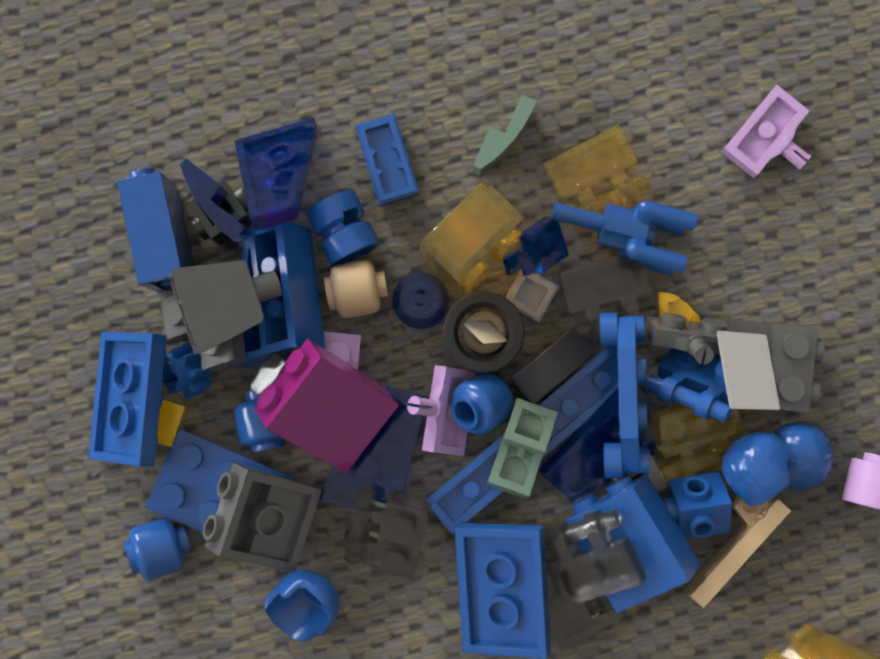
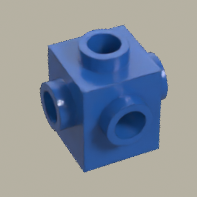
M720 472L668 480V498H663L662 500L686 539L705 538L711 535L730 533L732 502Z

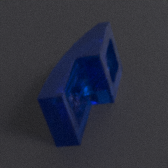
M185 158L180 166L190 191L199 206L226 236L241 247L252 233L219 207L220 203L228 195V192L214 179Z

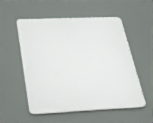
M717 331L730 408L779 410L780 405L767 336L765 334Z

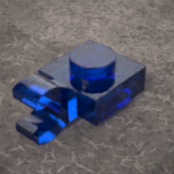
M545 216L521 232L518 236L522 247L506 255L502 261L507 275H512L520 269L523 276H528L532 273H544L569 255L559 221L551 219V216Z

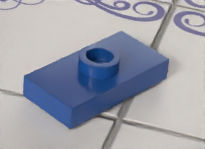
M395 113L354 125L379 206H386L420 195Z

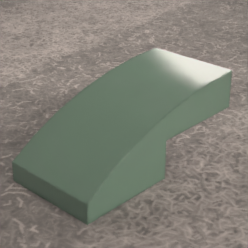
M521 94L506 133L489 127L473 165L472 174L479 177L482 176L512 149L525 130L534 112L537 100Z
M519 398L516 399L486 485L525 499L529 498L558 412Z

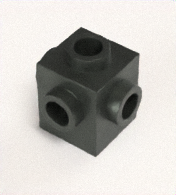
M224 179L219 182H212L196 193L200 203L215 224L202 210L195 198L187 203L195 214V217L190 219L199 235L204 241L211 238L220 246L225 242L228 245H232L245 237L246 230H248L247 227L255 223L248 213L254 206L240 186L232 190ZM223 210L232 211L233 214L219 222V214Z

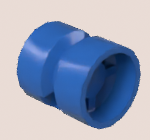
M346 190L334 194L306 211V216L315 234L325 238L321 247L331 267L349 263L368 254L380 245L371 223L361 219L365 211L355 190Z

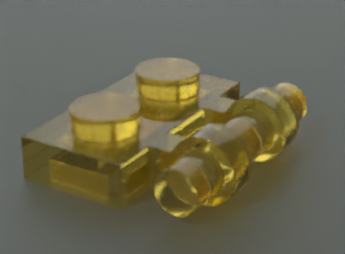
M619 125L543 164V168L562 203L577 196L582 205L579 209L603 215L607 203L616 206L623 204L627 207L638 200L637 196L650 190V185L644 175L629 181L624 170L636 165L638 160ZM610 178L615 189L596 199L590 188Z
M680 404L650 413L657 452L665 458L674 455L671 462L659 466V471L665 482L670 479L695 476L696 471L710 466L716 469L722 467L723 456L736 441L728 442L727 437L742 432L738 409H732L731 416L726 423L713 417L709 420L698 417L694 414L693 409ZM708 444L706 450L693 454L694 448Z

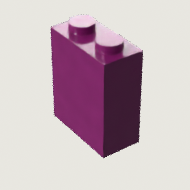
M307 338L303 345L288 357L285 368L273 384L268 385L261 392L254 409L267 430L346 473L399 405L383 385Z

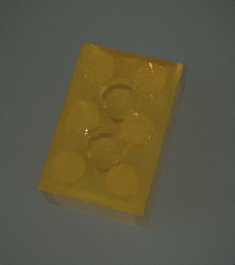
M484 179L419 243L421 261L455 295L462 289L469 294L486 278L487 269L490 267L489 263L493 259L500 264L517 247L518 239L522 235L519 228L524 217Z

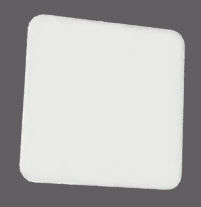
M487 321L464 323L483 344L507 341Z

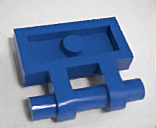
M671 348L659 364L657 376L650 374L646 379L644 390L658 395V400L668 405L678 403L693 409L696 416L706 420L713 417L726 423L731 416L732 409L729 406L721 357L714 355L710 363L703 364L701 362L699 364L695 357L691 356L687 351Z

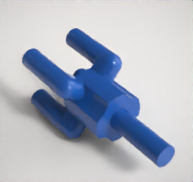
M641 201L637 206H633L630 209L607 203L601 215L555 202L551 219L597 231L596 244L617 249V258L622 263L672 276L674 271L684 272L687 256L652 247L651 244L654 239L655 230L659 229L677 235H682L685 229L693 231L697 224L698 214L650 201Z

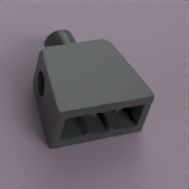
M245 260L181 267L170 270L167 273L194 354L206 352L263 322L264 315L260 303L282 296L281 285L275 271L251 278Z

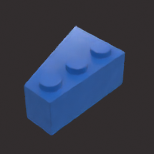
M278 219L246 230L242 260L246 261L251 278L275 271L281 285L282 296L260 303L264 321L243 332L247 361L233 366L262 369L285 363L291 353L299 349L307 338L326 350L311 229L284 219Z

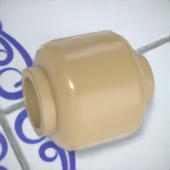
M369 260L335 265L331 269L330 277L324 278L330 311L337 310L342 318L376 313L381 307L380 297L388 296L384 271L375 272L374 265Z

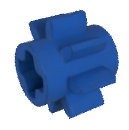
M186 343L173 348L172 353L167 354L162 381L165 387L172 393L183 391L185 399L188 400L204 393V389L212 386L209 380L214 377L215 372L202 370L200 354H194L191 344Z

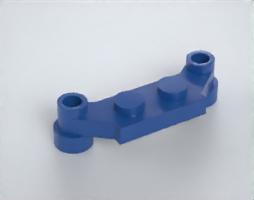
M618 312L600 313L601 348L618 347L621 443H604L605 478H623V474L649 473V448L640 447L639 429H648L647 402L638 403L637 386L646 385L645 358H637L636 342H645L644 316L618 317Z

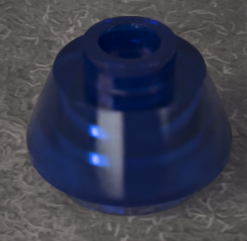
M416 272L404 277L395 287L392 296V305L396 316L403 324L414 329H428L437 325L445 317L450 302L445 284L435 275L426 272ZM418 291H424V292H426V293H425V294H419V293H417V292H418ZM416 303L423 304L424 306H417Z

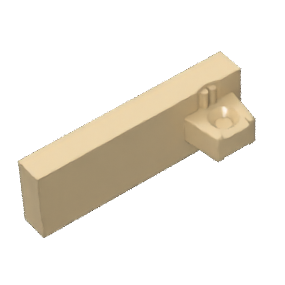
M740 497L735 499L732 503V509L743 521V524L683 589L693 601L704 608L791 512L779 499L772 498L764 504L757 506H748Z

